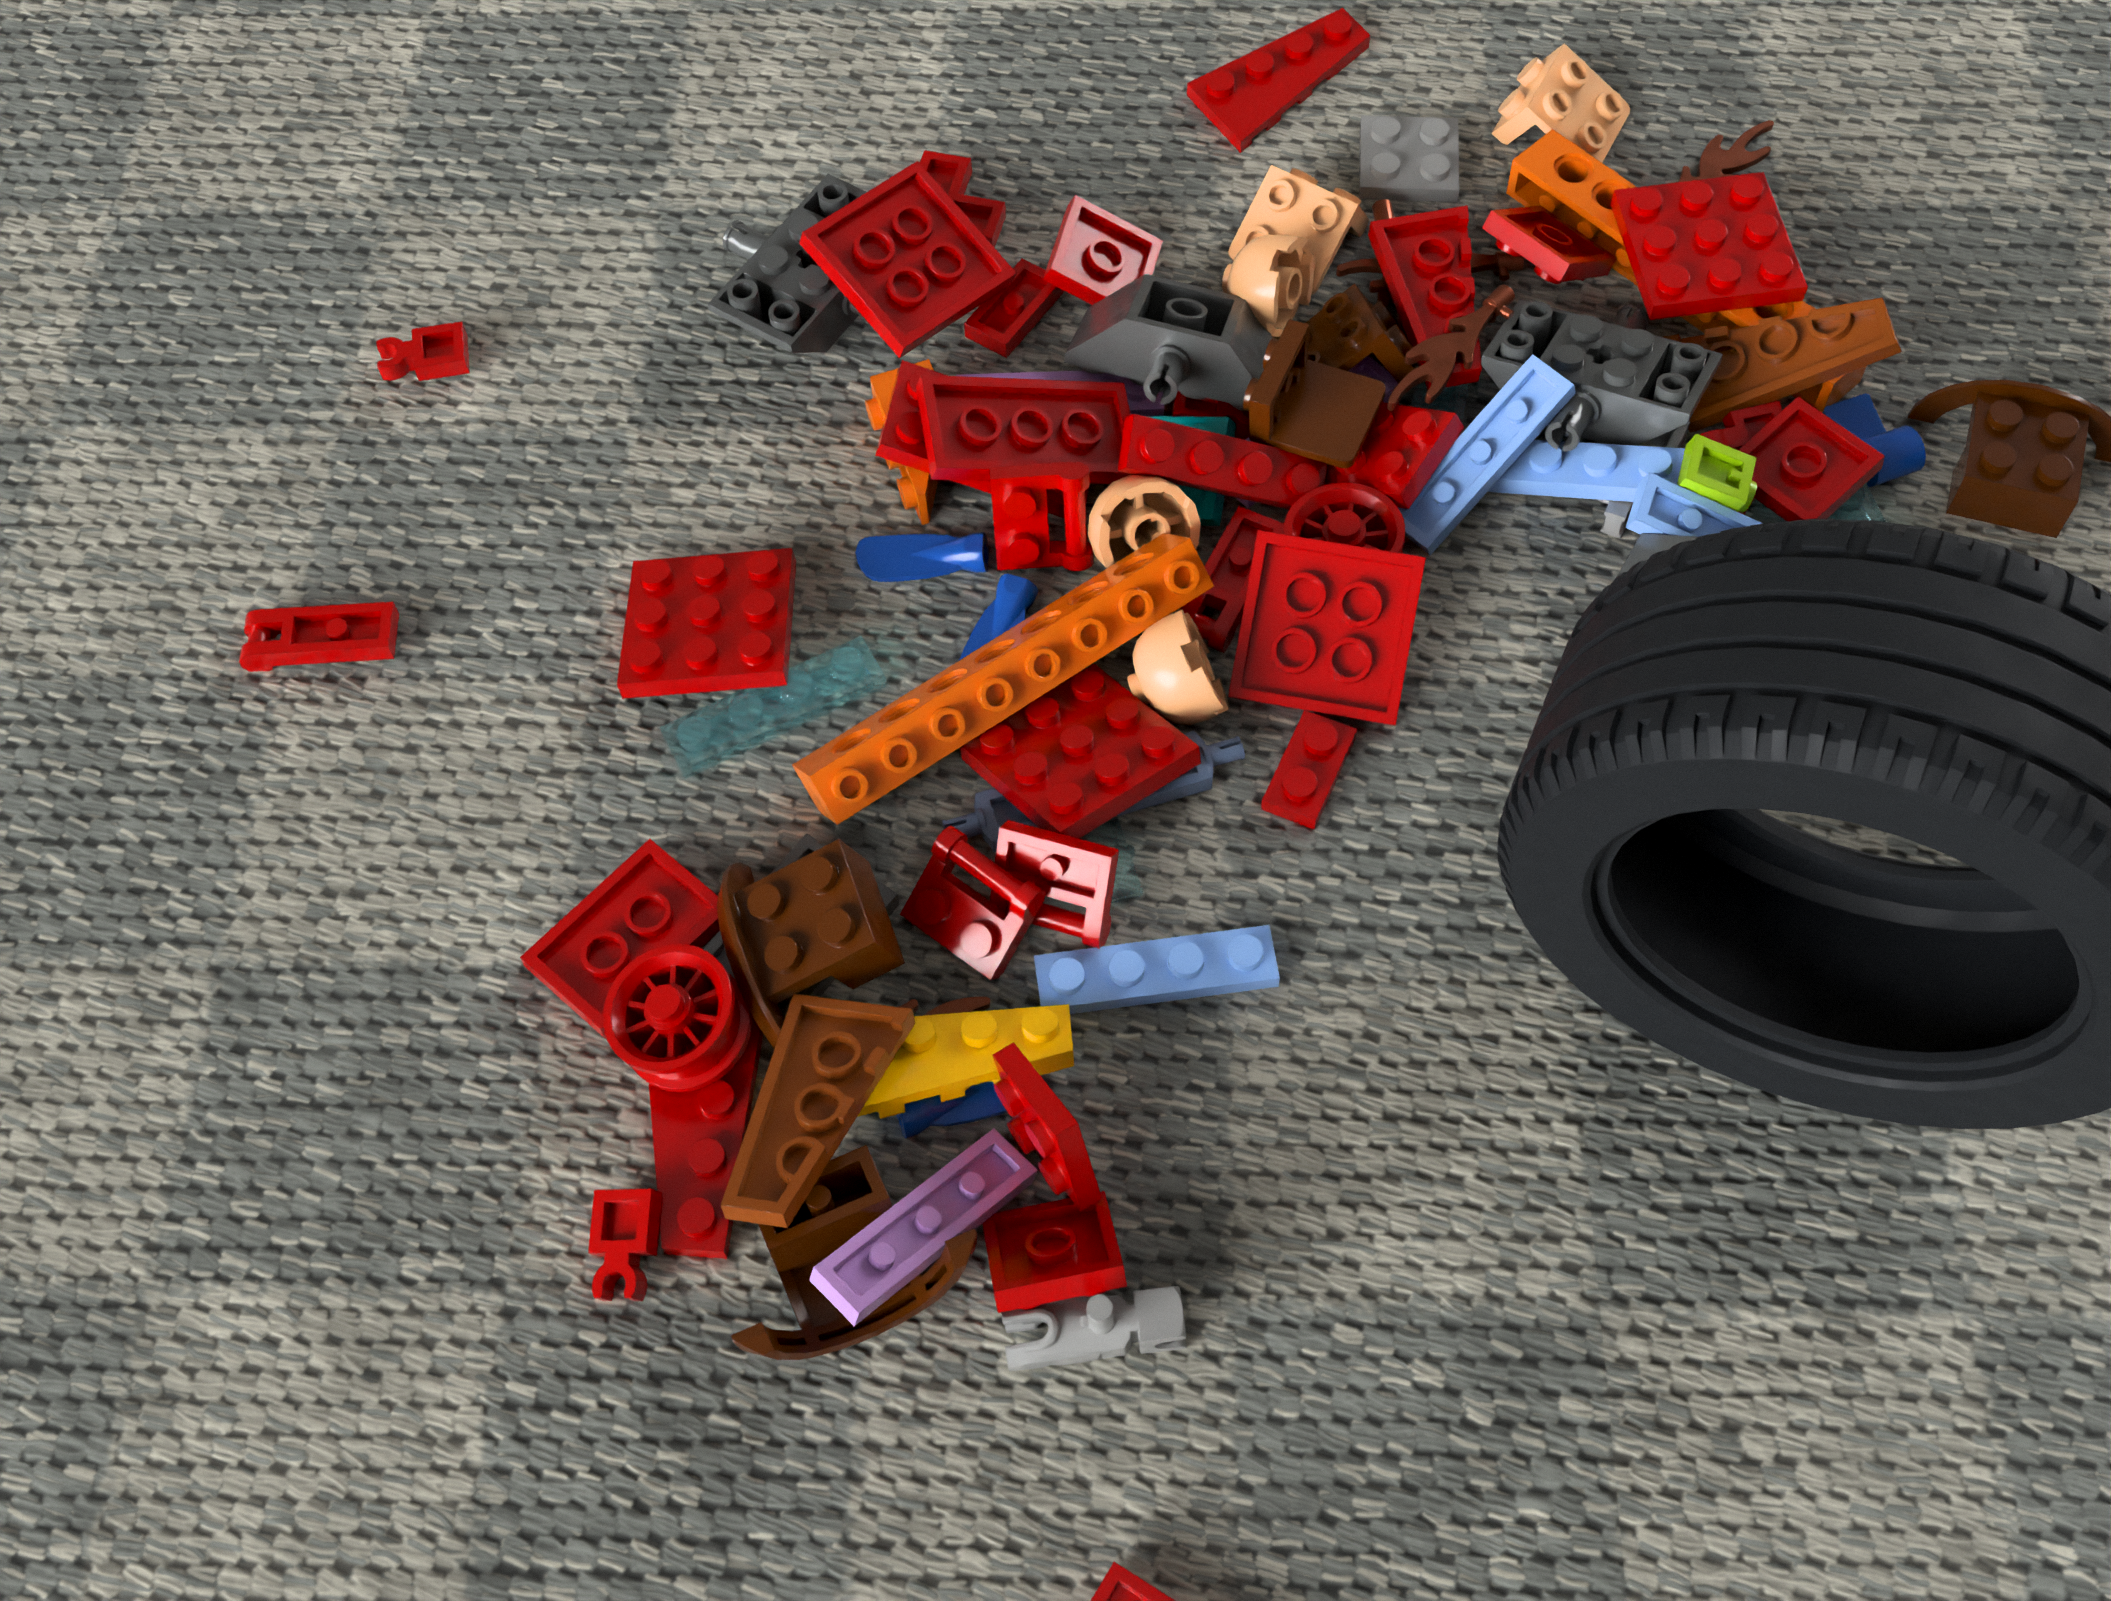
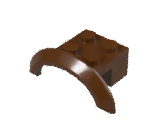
M2008 379L1974 380L1947 386L1928 394L1915 403L1908 413V418L1933 424L1946 412L1972 404L1966 447L1952 474L1947 514L2057 538L2079 500L2087 432L2096 445L2095 459L2111 462V416L2100 407L2077 395L2045 385Z
M840 839L756 882L751 868L741 862L732 864L725 870L717 899L718 922L724 948L735 980L749 1011L774 1049L785 1020V1016L777 1003L830 976H833L854 990L905 964L869 861Z
M867 1145L834 1158L827 1164L788 1228L758 1224L801 1330H773L760 1322L731 1335V1338L740 1350L776 1360L813 1358L842 1350L873 1338L907 1321L934 1304L959 1280L977 1246V1232L975 1228L946 1240L942 1255L923 1276L921 1274L916 1276L857 1325L853 1326L809 1279L814 1266L891 1208L892 1203Z

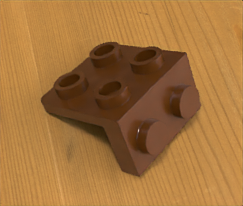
M1355 283L1343 293H1338L1331 297L1325 303L1322 310L1305 322V324H1309L1308 360L1349 371L1373 352L1398 383L1415 369L1413 364H1405L1406 353L1413 346L1399 329V324L1381 300L1372 305Z
M1289 319L1280 338H1272L1267 346L1263 360L1264 370L1260 379L1252 378L1245 392L1243 409L1249 411V440L1277 447L1283 451L1336 467L1349 468L1354 465L1385 398L1386 386L1380 380L1308 360L1309 324Z

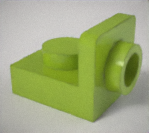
M1695 434L1686 444L1677 485L1732 510L1743 513L1750 506L1757 490V483L1752 481L1756 457Z

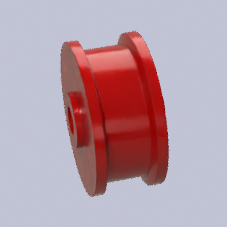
M1341 482L1317 487L1301 496L1286 515L1283 534L1403 553L1405 523L1397 505L1382 492L1362 484Z
M688 944L659 946L644 952L632 960L612 983L603 1008L604 1033L615 1054L631 1066L647 1083L658 1089L670 1092L698 1090L713 1084L726 1075L743 1055L751 1036L753 1016L736 980L728 974L725 967L711 953L700 947Z

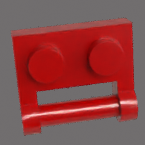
M1058 462L990 467L997 570L1063 566L1070 571H1084L1093 565V549L1091 544L1087 542L1085 490L1090 486V469L1086 464L1081 462ZM1046 489H1059L1063 492L1065 541H1049Z
M1007 820L999 827L995 863L1023 883L1029 880L1046 891V897L1086 907V914H1081L1042 903L1031 924L1082 938V944L1100 949V947L1105 945L1111 927V916L1109 914L1119 849ZM991 889L990 901L1008 914L1010 902Z
M950 825L936 838L931 850L932 856L900 915L989 980H994L1004 973L1045 899L1046 891L1030 880L1025 883L1020 881L968 844L967 835ZM957 864L1009 901V913L1007 914L951 874L955 865Z

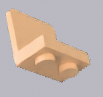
M1564 43L1542 61L1535 57L1522 69L1517 77V81L1521 84L1499 107L1498 112L1502 116L1491 134L1501 143L1508 145L1536 124L1545 134L1552 129L1603 163L1630 114V107L1619 93L1613 90L1583 59Z
M1271 165L1229 247L1228 253L1234 261L1237 253L1252 239L1263 235L1304 237L1307 239V242L1302 248L1303 253L1313 255L1314 259L1312 294H1315L1347 232L1361 237L1370 219L1359 206L1362 201L1355 195L1340 188H1335L1333 192L1317 186L1318 180L1301 170L1292 168L1290 173Z

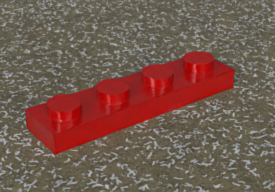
M1138 414L1125 417L1118 471L1158 476L1174 484L1288 510L1301 496L1325 484L1327 470L1326 463L1283 451L1277 447Z

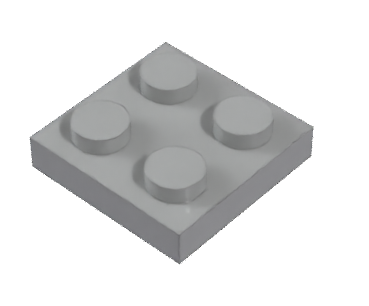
M1361 115L1359 199L1458 202V118Z

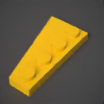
M1069 1004L914 1016L915 1025L857 1117L878 1112L880 1119L905 1113V1104L936 1095H939L941 1102L965 1096V1091L973 1085L992 1081L995 1084L1001 1079L992 1055L1013 1042L1040 1075L1073 1067L1074 1054Z

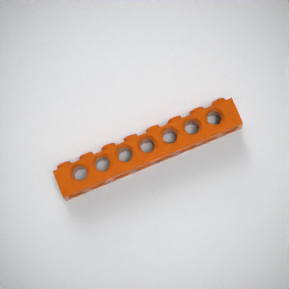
M1550 130L1512 160L1506 194L1525 207H1544L1616 256L1617 260L1612 269L1638 286L1610 205L1614 190L1634 188L1636 186L1620 176L1615 170L1607 167L1585 152L1576 143L1569 141L1555 130ZM1804 301L1680 317L1704 333V329L1727 325L1729 330L1759 325V319L1781 316L1782 320L1808 316L1810 310L1816 308ZM1867 366L1792 394V396L1795 398L1799 396L1823 413L1826 406L1838 402L1861 381Z
M1165 533L1161 534L794 763L792 766L817 809L837 825L1145 631L1157 621L1170 615L1214 587L1191 538Z

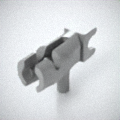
M1170 1286L1134 1291V1304L1127 1305L1126 1301L1119 1295L1105 1296L1097 1294L1092 1297H1074L1045 1303L1033 1309H1016L1002 1312L1003 1325H1005L1006 1333L1037 1330L1038 1325L1042 1322L1048 1325V1332L1040 1340L1005 1346L1009 1372L1125 1356L1131 1349V1344L1139 1342L1141 1354L1186 1349L1187 1336L1180 1287Z

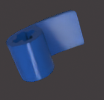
M1861 394L1824 408L1823 414L1885 455L1882 469L1864 486L1873 487L1917 472L1925 465V446L1918 432L1907 425L1886 431L1869 394Z

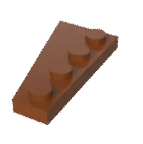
M1883 297L1810 310L1808 316L1782 320L1781 316L1759 319V325L1729 330L1727 325L1704 329V335L1682 339L1679 334L1663 337L1682 343L1698 344L1704 349L1723 354L1721 364L1689 420L1688 430L1690 433L1722 422V419L1730 411L1777 401L1902 352Z
M793 994L721 1202L725 1219L783 1228L789 1227L915 1025L912 1009Z

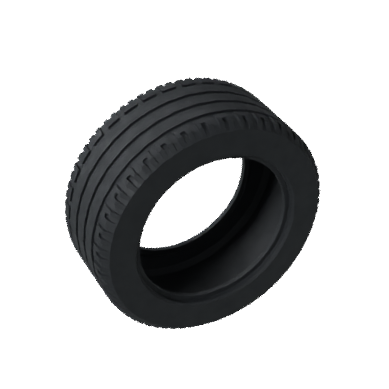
M1807 519L1757 524L1700 536L1695 540L1678 543L1669 550H1663L1651 555L1648 560L1636 563L1628 572H1623L1610 585H1607L1583 612L1566 644L1562 659L1552 679L1500 817L1497 850L1502 881L1506 886V892L1513 903L1515 911L1549 960L1586 996L1616 1019L1655 1043L1714 1072L1751 1087L1804 1104L1858 1117L1907 1125L1954 1129H2012L2055 1124L2110 1109L2111 593L2058 566L1998 544L1933 528L1874 520ZM1759 809L1805 813L1856 823L1904 837L1945 853L1969 866L1915 863L1872 855L1831 843L1798 830Z

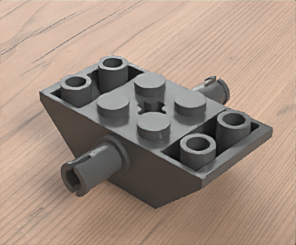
M827 174L769 237L746 226L745 223L739 220L733 221L732 227L728 226L724 233L723 247L731 253H736L748 259V261L708 303L709 311L792 353L827 352L861 314L799 242L803 231L865 194L866 191Z
M1144 274L1088 307L1065 353L1064 363L1076 365L1081 370L1091 374L1109 373L1129 378L1134 384L1143 386L1146 397L1154 403L1159 392H1163L1160 404H1167L1174 400L1178 391H1180L1182 395L1188 398H1210L1230 403L1231 406L1238 410L1249 412L1243 409L1245 392L1252 378L1260 379L1264 370V355L1273 337L1254 316L1246 300L1239 296L1212 290L1206 283L1199 287V281L1186 284Z
M1519 299L1512 309L1514 315L1509 320H1505L1483 353L1481 365L1501 390L1533 354L1574 384L1576 394L1546 426L1547 429L1545 431L1547 442L1555 449H1558L1563 438L1567 436L1568 439L1563 445L1562 450L1567 452L1575 449L1581 438L1603 444L1638 446L1687 424L1721 364L1723 354L1704 349L1698 344L1682 343L1652 335L1646 331L1649 325V317L1643 308L1638 306L1632 318H1628L1633 308L1632 304L1621 307L1613 323L1601 321L1595 316L1579 315L1550 307L1543 302Z

